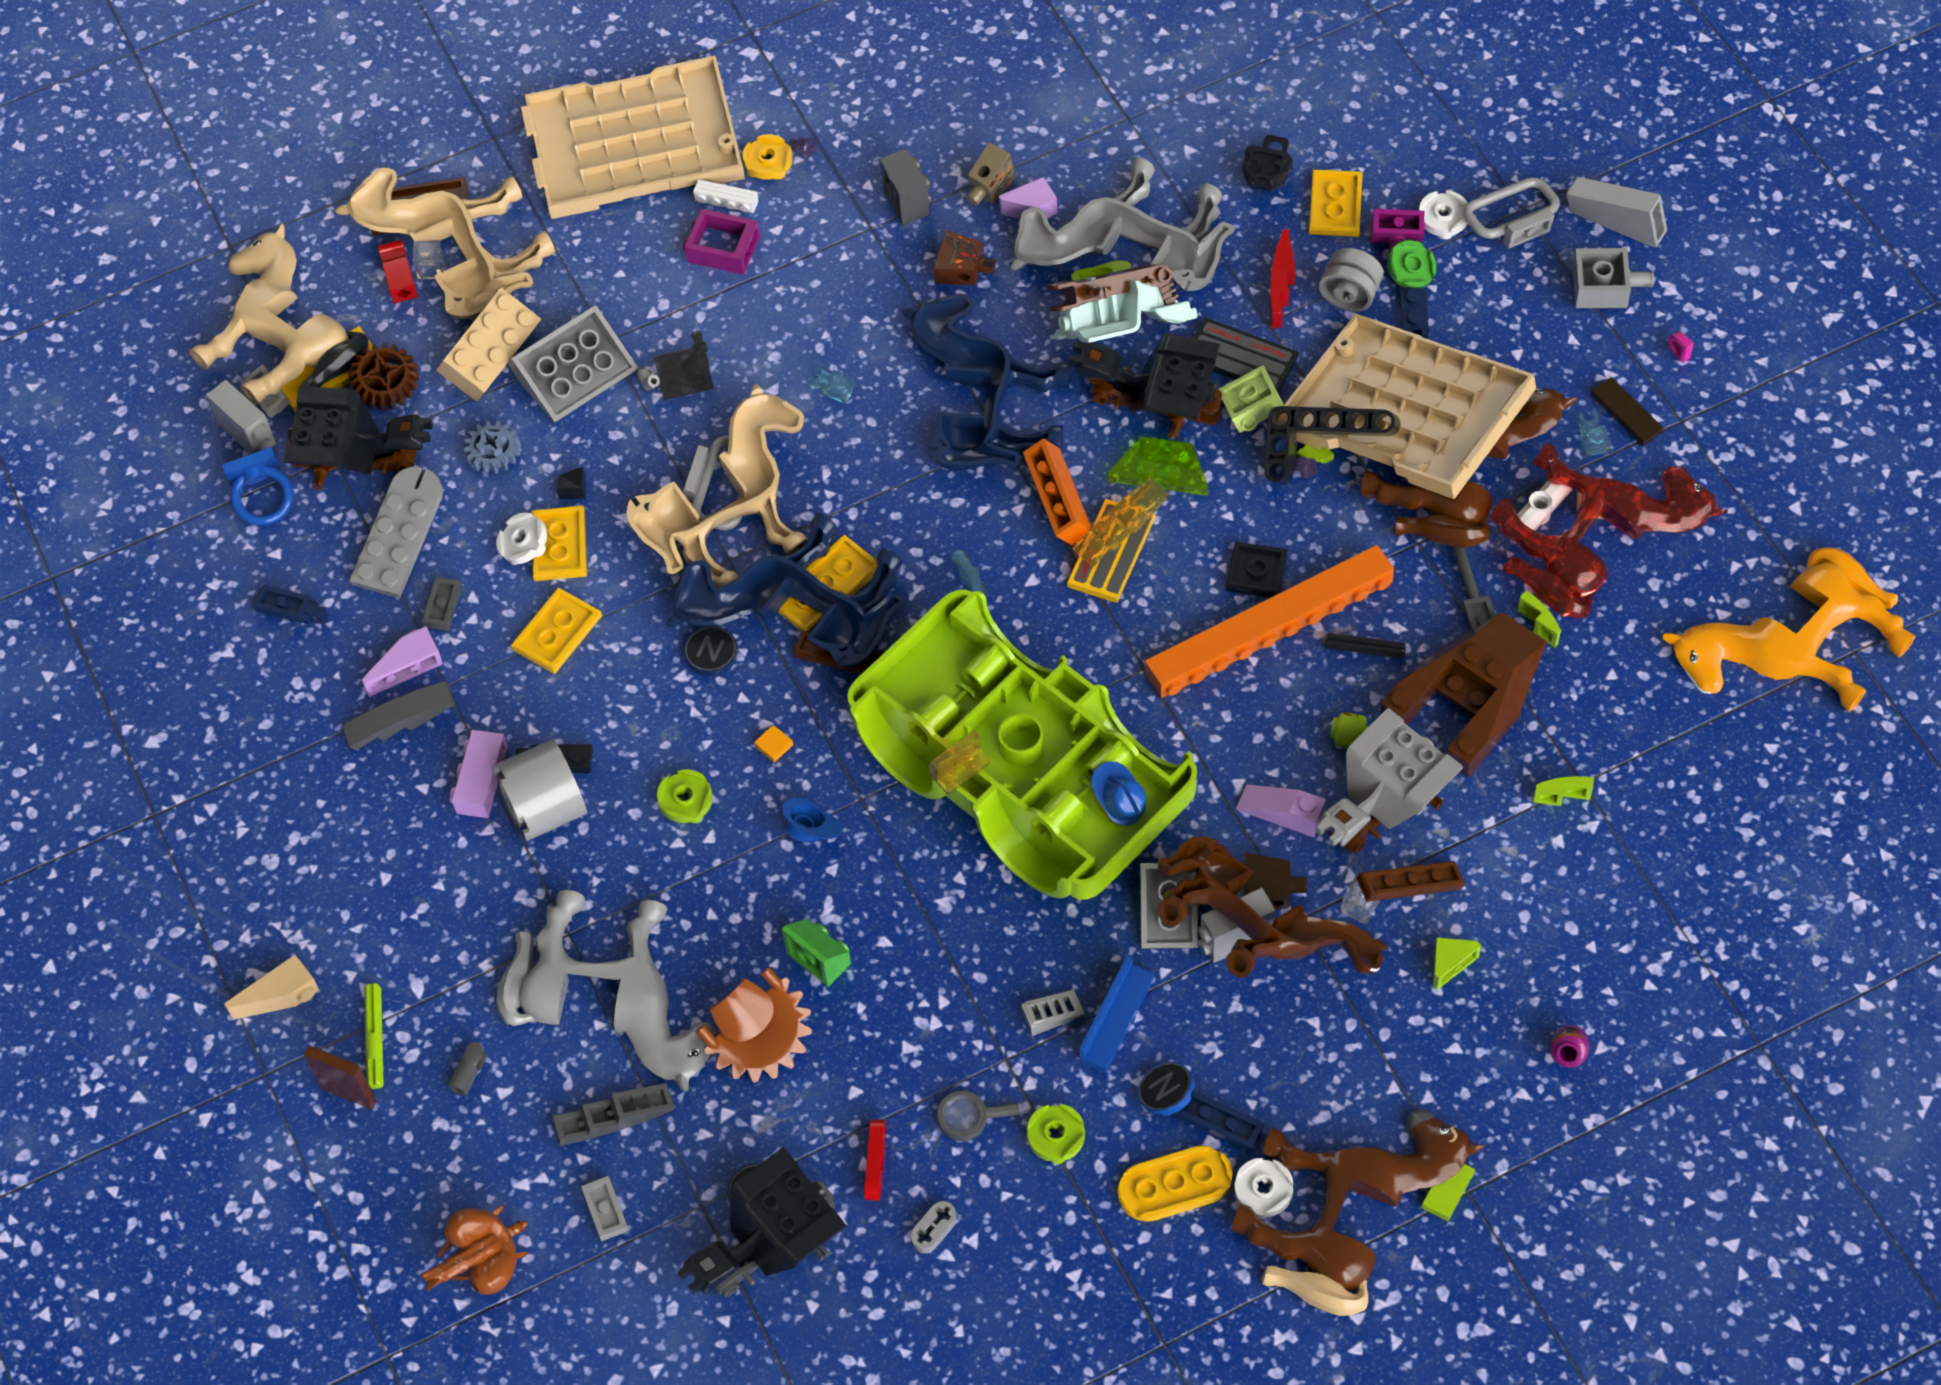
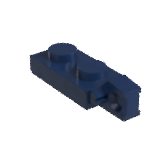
M265 584L262 586L252 606L256 612L304 624H309L310 621L325 624L329 616L326 608L318 606V603L312 600L310 596Z

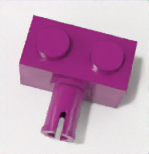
M1373 209L1370 218V244H1388L1390 253L1391 249L1401 241L1414 240L1421 243L1424 237L1425 211Z

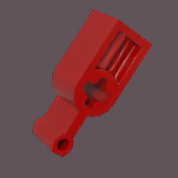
M402 239L378 245L393 303L417 298V291Z

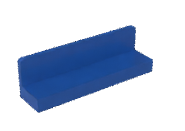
M1127 954L1079 1049L1080 1063L1103 1073H1107L1154 980V973L1132 965V955Z

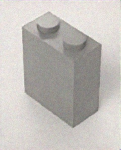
M227 380L223 381L206 395L218 425L250 454L273 447L276 444L265 414Z
M1263 888L1240 897L1241 900L1248 904L1270 925L1273 924L1276 910ZM1215 909L1201 915V927L1198 928L1200 933L1198 944L1202 953L1205 956L1209 955L1213 963L1226 958L1238 939L1252 940L1236 924Z

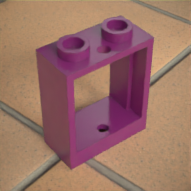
M701 208L698 217H695L692 221L690 236L686 237L683 243V251L686 252L687 262L744 275L760 238L758 221ZM706 227L741 235L735 252L699 245Z

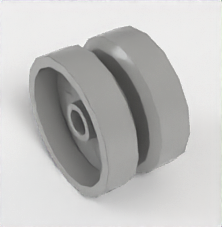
M1341 248L1331 255L1327 269L1319 282V290L1322 296L1335 307L1349 312H1361L1371 306L1376 290L1383 279L1384 270L1381 264L1370 254L1355 248Z

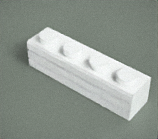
M698 179L693 191L695 201L728 209L754 213L758 204L756 191Z

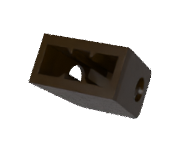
M1245 853V865L1254 872L1244 885V896L1263 888L1274 909L1282 910L1289 908L1290 893H1307V877L1290 876V861Z

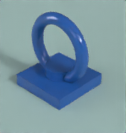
M272 447L222 464L224 473L232 486L230 492L232 507L241 519L253 525L265 526L278 522L288 513L293 502V487L288 477L279 470L280 467ZM270 476L281 485L283 491L282 502L277 510L268 515H255L249 512L241 501L242 487L244 484H254Z

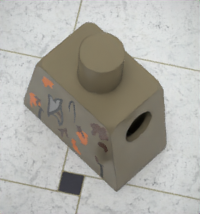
M990 142L988 143L968 175L971 190L966 195V200L969 203L978 206L982 199L994 203L999 198V195L1014 181L1016 175L1009 152Z

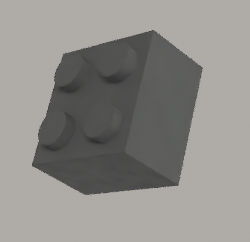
M906 148L880 158L883 191L901 224L905 225L929 216V205L932 204L928 192L930 182L926 174H921L920 164L916 156L912 157Z

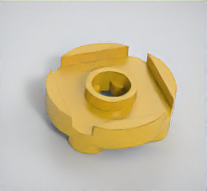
M765 134L758 136L757 141H754L752 144L751 142L747 143L743 150L744 166L750 177L782 179L792 165L791 147L785 143L782 137L777 135ZM767 154H771V159H763Z

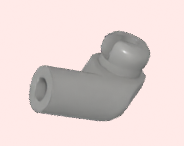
M644 366L642 370L639 369L637 372V379L646 391H650L660 384L659 377L655 375L654 370L650 371V366Z

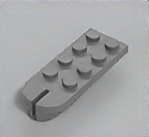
M409 467L400 471L393 478L350 578V583L353 586L401 598L443 496L442 484L434 472L426 469L424 473L421 467Z

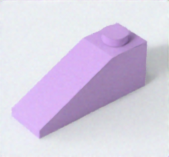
M427 627L415 629L401 637L365 675L362 682L369 697L443 664Z
M1246 785L1236 810L1315 837L1317 826L1325 812L1326 799L1296 789Z

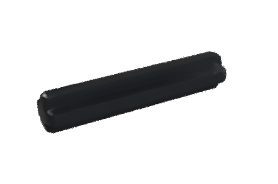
M1327 633L1325 647L1327 649L1404 658L1406 650L1404 642Z

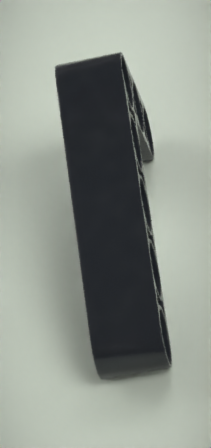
M1277 406L1268 415L1264 465L1265 476L1269 481L1279 485H1285L1292 480L1297 433L1393 436L1400 429V419L1397 415L1385 409ZM1286 413L1288 417L1287 422L1283 426H1279V416ZM1312 414V424L1305 427L1303 424L1305 416ZM1333 415H1338L1339 423L1337 426L1330 428V418ZM1363 415L1365 417V424L1363 427L1356 429L1355 420ZM1390 416L1391 425L1387 429H1382V419ZM1281 439H1284L1286 442L1284 450L1277 452L1276 444ZM1282 465L1284 473L1280 478L1276 479L1274 471L1278 466Z

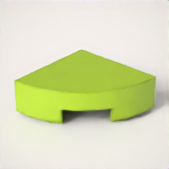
M1306 445L1297 452V458L1306 463L1310 461L1323 464L1332 461L1334 453L1324 447H1321L1319 450Z

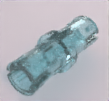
M959 550L953 553L951 560L960 574L959 579L961 583L965 584L970 592L979 591L987 597L988 590L979 577L980 572L978 568L973 566L967 552Z

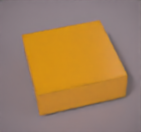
M772 725L754 742V745L775 763L793 746V740Z

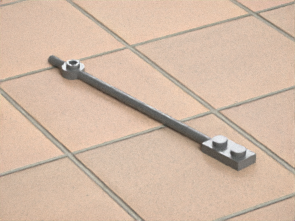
M1452 546L1469 599L1463 600L1462 607L1471 631L1496 616L1490 596L1480 597L1465 549Z

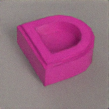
M1676 331L1668 337V346L1681 362L1684 363L1690 359L1694 343L1685 334Z

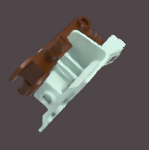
M1148 264L1095 277H1087L1077 281H1060L1046 285L1047 289L1052 290L1062 288L1061 292L1066 300L1063 304L1050 306V311H1059L1060 314L1058 319L1060 329H1057L1055 334L1050 335V339L1079 338L1081 342H1094L1137 331L1141 324V311L1150 319L1180 324L1181 322L1184 323L1187 320L1197 318L1196 308H1190L1189 301L1178 303L1176 300L1179 297L1178 294H1171L1176 291V288H1169L1174 283L1169 282L1172 272L1166 265Z

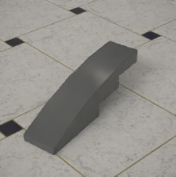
M443 681L390 700L342 726L349 747L356 751L377 737L384 741L404 728L412 731L454 706L455 702L448 683Z
M663 1083L612 1093L608 1100L583 1104L579 1111L552 1116L551 1124L558 1146H563L617 1132L674 1111V1105L667 1084Z

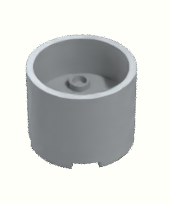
M554 739L492 766L495 777L501 776V779H499L501 793L517 827L521 828L524 826L525 828L522 830L524 833L522 835L526 842L587 814V809L577 783Z

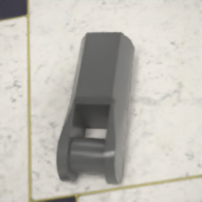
M478 1042L468 1044L461 1062L458 1064L448 1084L449 1089L458 1095L467 1096L478 1071L486 1060V1053Z

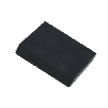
M1235 541L1226 591L1269 598L1279 594L1288 549Z

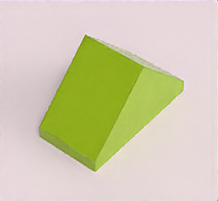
M1437 938L1434 955L1433 987L1438 990L1478 959L1481 944L1478 941Z

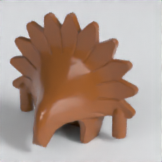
M769 966L760 974L769 983L771 988L764 991L751 981L741 978V983L728 996L715 1006L711 1005L709 1007L714 1021L720 1029L716 1037L704 1024L695 1031L706 1044L704 1047L706 1054L719 1053L715 1064L717 1069H722L732 1064V1077L734 1079H738L747 1070L751 1080L755 1083L759 1080L763 1069L771 1078H777L778 1063L788 1068H793L794 1063L790 1052L805 1053L806 1048L798 1038L812 1033L810 1027L800 1022L811 1013L809 1008L797 1006L803 996V992L797 990L787 993L789 979L787 977L780 979Z

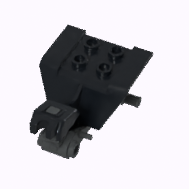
M782 1147L730 1188L731 1232L740 1243L729 1248L722 1239H718V1241L712 1242L689 1256L677 1274L681 1280H684L687 1276L695 1277L694 1282L688 1286L692 1294L700 1290L703 1294H707L715 1288L720 1295L723 1294L725 1297H729L739 1288L738 1283L744 1279L750 1285H754L755 1281L750 1274L758 1268L762 1270L765 1276L793 1269L813 1252L819 1261L824 1260V1256L826 1258L830 1253L823 1244L846 1228L847 1225L835 1211L834 1197L824 1183L821 1181L811 1183L785 1147Z

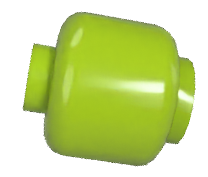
M1342 712L1339 717H1334L1330 738L1334 739L1336 746L1349 748L1369 727L1367 726V718L1359 714Z

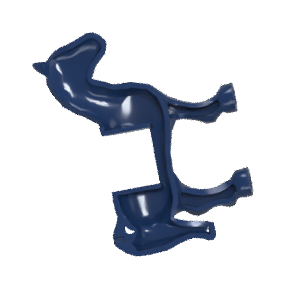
M959 293L940 297L917 310H912L911 308L902 310L903 316L911 320V332L918 344L945 364V371L953 381L963 385L987 387L983 415L938 413L937 431L927 444L926 450L935 463L943 468L954 471L974 469L990 464H1004L1016 469L1019 465L1020 454H1023L1025 450L1043 438L1062 450L1063 425H1052L1044 432L1018 434L1007 430L1003 426L998 408L1005 392L1012 383L1027 385L1038 392H1047L1055 385L1061 388H1069L1071 379V365H1069V361L1060 362L1048 369L1029 368L1013 359L1010 352L1001 342L984 336L968 335L954 328L958 321L970 315L974 307L973 300L966 294Z
M816 513L810 523L812 535L801 549L783 557L779 555L761 557L749 565L737 579L721 588H717L712 581L711 566L706 561L698 560L689 563L684 569L673 602L674 615H671L667 620L666 626L674 627L683 621L697 626H714L753 613L764 618H770L780 610L789 597H792L824 615L808 635V642L831 653L838 665L845 668L856 667L865 663L874 655L891 615L905 605V599L896 593H892L884 599L887 591L896 584L897 577L895 573L901 567L902 561L893 551L882 548L875 558L877 568L873 579L864 590L856 595H848L831 589L805 569L817 559L828 554L830 551L828 539L833 537L837 530L835 522L828 516Z

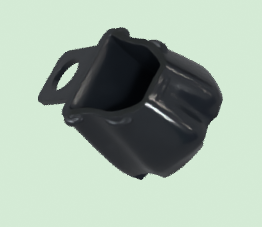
M1267 135L1264 138L1263 147L1251 145L1246 148L1242 172L1250 188L1272 192L1285 184L1288 173L1293 170V159L1287 153L1289 145L1287 138ZM1272 142H1279L1282 145V151L1270 149L1268 145Z

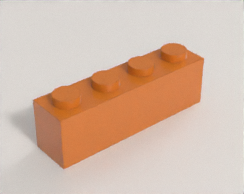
M1044 438L1025 450L1023 454L1055 536L1073 546L1093 533V530L1060 448Z

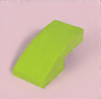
M1526 590L1520 597L1518 612L1535 623L1533 633L1555 648L1559 643L1560 627L1547 607Z
M1561 777L1536 784L1533 803L1561 806L1563 797L1590 800L1594 777Z

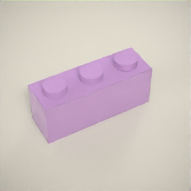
M472 730L469 740H465L463 748L464 760L463 763H459L457 768V785L452 787L450 793V802L453 803L456 814L489 818L500 778L495 777L492 766L505 760L508 749L504 734Z

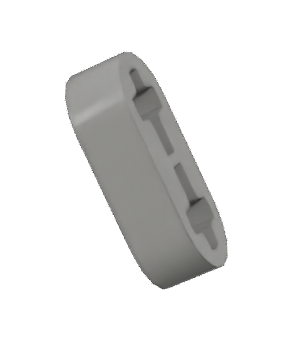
M946 1201L935 1203L913 1228L911 1241L916 1251L920 1253L932 1252L954 1227L957 1216L955 1208L951 1203ZM947 1211L949 1220L942 1219L936 1225V1223L938 1222L937 1213L940 1212L941 1214H944ZM930 1230H932L929 1234L930 1242L928 1243L927 1241H923L922 1243H919L920 1240L918 1235L921 1234L925 1236L928 1234Z

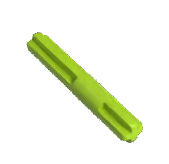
M378 983L367 984L364 987L366 1080L371 1090L381 1089L384 1085L381 987Z

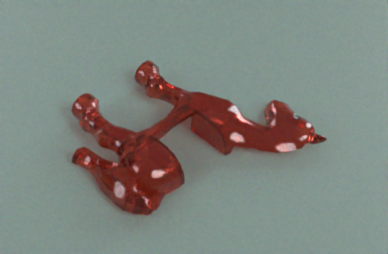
M1548 442L1537 455L1533 464L1545 470L1548 481L1552 484L1570 487L1582 494V502L1568 530L1558 536H1552L1529 528L1515 512L1514 503L1505 497L1497 505L1489 519L1501 526V532L1518 543L1528 555L1541 557L1546 562L1545 570H1541L1512 556L1504 564L1503 571L1521 578L1541 601L1562 616L1583 618L1587 617L1591 612L1593 596L1608 577L1606 565L1591 550L1579 543L1599 515L1634 540H1637L1645 531L1686 532L1701 526L1710 516L1723 515L1728 510L1718 507L1714 495L1696 482L1688 471L1681 466H1670L1664 470L1662 480L1666 490V499L1663 501L1644 493L1633 484L1615 478L1593 477L1572 471L1559 459L1556 448Z

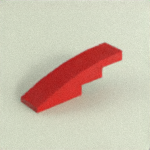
M1283 229L1271 270L1270 316L1272 329L1282 328V307L1289 304L1288 285H1295L1296 268L1288 229Z

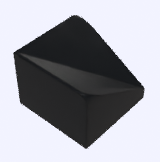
M584 467L574 469L559 476L557 483L559 499L585 498L586 474Z

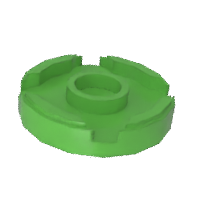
M1405 240L1391 249L1387 257V269L1396 284L1403 288H1424L1434 278L1437 264L1433 253L1430 250L1427 251L1423 247L1424 244L1419 241Z

